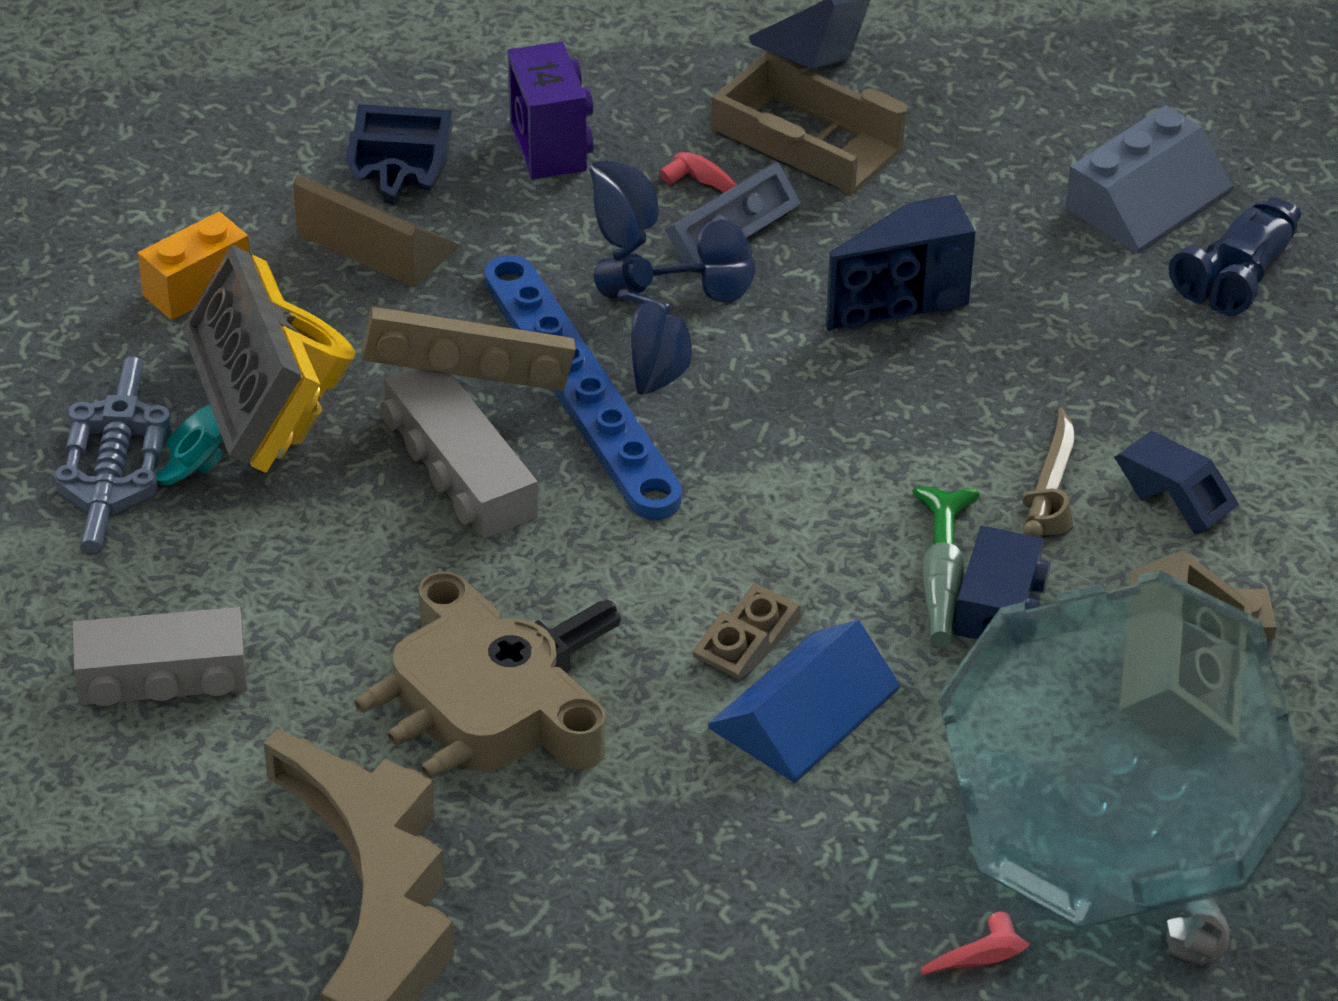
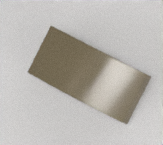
M754 582L731 614L724 611L719 614L693 649V657L740 680L754 670L802 617L800 605Z

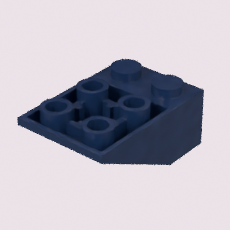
M956 194L909 202L829 252L825 324L828 331L846 327L856 328L863 324L889 319H905L911 315L938 310L949 311L960 306L969 305L976 231Z

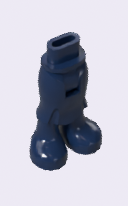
M1275 197L1269 198L1267 201L1255 203L1252 208L1240 214L1232 222L1225 234L1218 241L1208 246L1206 252L1200 247L1191 245L1181 249L1171 259L1168 268L1169 277L1174 287L1184 298L1201 304L1211 291V309L1226 316L1239 315L1246 311L1257 297L1258 283L1263 279L1265 269L1283 253L1290 239L1296 233L1297 222L1301 218L1300 209L1291 203Z

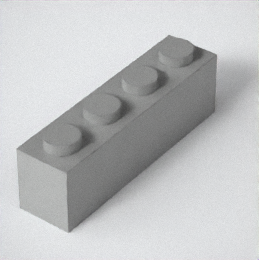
M410 368L384 378L385 401L380 403V409L385 424L391 431L399 430L404 437L407 451L414 461H423L428 468L434 488L439 493L447 492L453 500L456 515L462 524L467 525L471 523L481 538L484 539L539 517L538 481L452 374Z

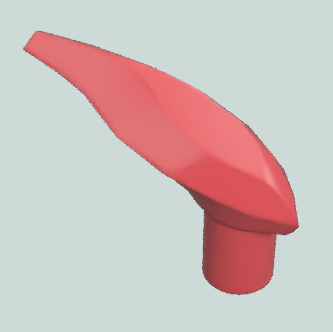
M690 152L675 154L674 161L659 170L660 178L668 185L674 184L686 175L723 192L737 185L713 162Z
M996 912L988 919L990 935L936 958L921 967V974L923 976L948 969L991 965L1021 953L1030 943L1015 934L1012 920L1008 913Z

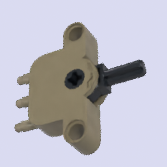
M447 571L436 572L425 577L419 585L421 629L408 635L396 645L392 653L394 674L367 688L365 693L357 696L354 701L357 710L365 713L372 708H379L395 698L400 707L410 716L399 721L397 726L388 731L390 742L393 745H400L427 732L443 747V749L433 754L432 758L422 763L421 769L427 778L432 779L441 773L445 774L460 764L468 769L477 771L496 770L540 745L567 768L576 770L588 769L596 766L605 754V713L602 706L567 674L570 671V654L618 627L621 623V615L611 600L597 602L552 629H549L540 620L532 622L519 618L501 619L500 612L464 578L456 573Z

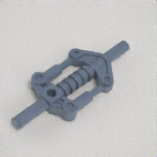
M128 357L124 360L116 395H107L105 400L91 404L88 402H77L69 408L71 429L65 450L68 458L66 465L60 466L56 470L54 480L58 493L88 513L80 546L83 552H101L109 515H115L156 495L158 491L157 477L153 470L155 462L160 459L164 439L168 438L172 433L170 413L164 406H150L138 400L137 393L144 364L137 357ZM92 434H103L93 476H87L77 469L79 458L85 454L89 436ZM131 436H144L141 456L144 459L142 468L122 478Z

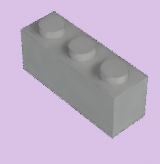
M240 607L73 621L74 674L79 705L96 704L110 706L122 701L145 699L166 701L178 696L200 694L222 696L229 692L247 690Z

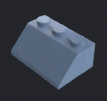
M1165 105L1070 166L1065 208L1138 254L1232 192L1233 185L1202 126Z

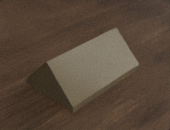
M297 175L294 180L297 235L415 288L459 247L458 243L344 192Z

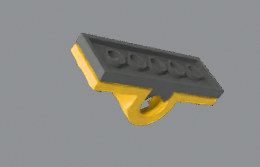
M231 245L182 327L228 455L247 465L250 462L252 467L267 473L275 458L280 459L285 455L290 444L298 445L303 443L322 411L318 397H322L326 389H334L338 386L356 356L353 346L338 331L309 312L283 300L267 261L255 255L250 256L248 252L234 245Z

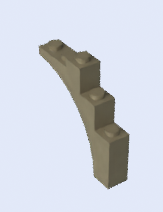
M276 729L264 742L267 779L301 798L331 826L349 852L363 888L359 924L345 959L322 991L321 1000L418 1001L455 956L453 920L447 918L438 909L427 906L444 886L443 849L435 846L427 838L418 836L434 817L433 781L425 778L417 770L404 768L385 758L370 773L356 762L345 761L317 748L315 744L307 739L296 738L282 730Z

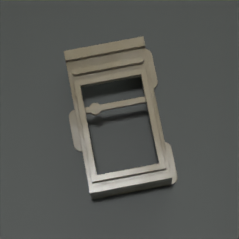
M766 50L762 56L712 96L711 132L728 136L839 188L841 193L848 196L853 195L904 148L905 120L908 111L906 103L875 89H866L860 94L809 71V67ZM772 99H776L830 124V126L817 137H813L805 133L802 127L774 114H763L759 110ZM838 128L856 136L843 149L824 142Z

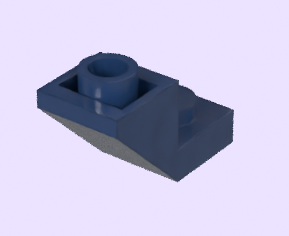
M1153 431L1145 434L1114 456L1141 501L1167 490L1194 534L1208 529L1239 505L1211 459Z

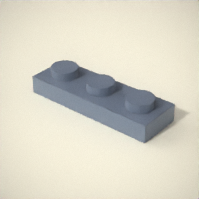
M776 162L664 230L683 263L700 261L697 251V238L703 226L709 221L717 219L732 221L742 230L747 238L794 209L801 202L779 162Z

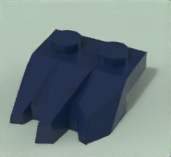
M358 104L354 132H350L345 160L356 180L365 181L380 178V190L385 203L395 205L407 182L418 184L420 189L431 190L448 160L453 126L452 110Z

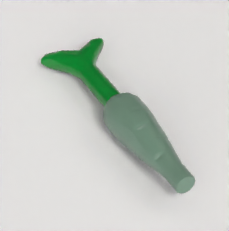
M918 486L913 489L914 496L934 516L933 545L925 551L922 562L924 595L930 620V641L936 647H945L952 641V624L956 614L957 599L961 590L964 573L963 554L954 545L955 516L977 502L980 493L977 489L968 487L947 493L934 487Z

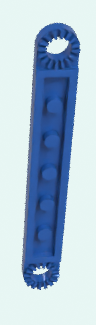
M515 255L500 256L491 260L485 267V286L512 329L574 338L576 351L564 391H553L631 509L638 516L645 517L646 519L660 520L675 514L680 508L682 501L680 482L533 265L527 259ZM505 273L521 276L519 279L512 281L498 278L501 274L504 275ZM650 490L663 491L665 494L667 493L668 496L661 500H650L645 498L643 494Z

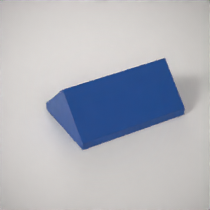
M860 620L811 633L708 723V728L796 783L899 690L900 684Z

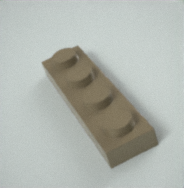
M372 307L362 345V361L564 391L576 347L574 338Z

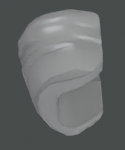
M1203 887L1189 889L1184 895L1186 910L1191 912L1193 916L1169 919L1166 922V941L1169 952L1172 955L1195 964L1203 965L1223 956L1229 944L1230 928L1224 915L1220 913V908Z

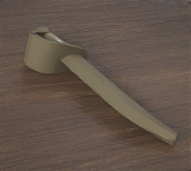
M1062 407L1058 409L1055 434L1035 491L1026 492L1023 497L1024 506L1030 507L1023 531L1026 535L1036 537L1058 535L1069 531L1073 526L1069 497L1064 491L1059 489L1073 448L1075 433L1072 421Z

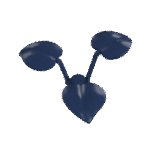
M616 161L595 162L587 167L593 182L596 219L604 238L610 244L620 249L613 250V257L601 259L597 263L594 270V282L598 291L605 297L618 296L621 302L630 300L641 304L636 310L632 322V363L637 393L648 394L670 384L685 372L691 362L692 343L687 325L680 317L669 316L670 306L667 303L639 293L643 292L651 284L653 276L702 270V287L709 298L718 302L735 301L751 285L755 274V262L752 258V249L746 236L736 224L727 219L709 221L699 232L697 251L700 261L652 267L646 258L639 254H631L646 242L647 238L644 229L652 227L657 222L659 207L656 192L650 180L641 171L629 164Z

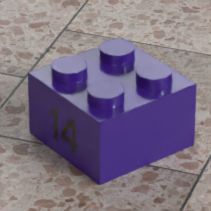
M563 41L508 49L509 123L531 180L587 171V154L593 153L594 150L590 126L587 125V116L593 115L591 91L589 87L581 86L582 77L579 62L577 59H570Z

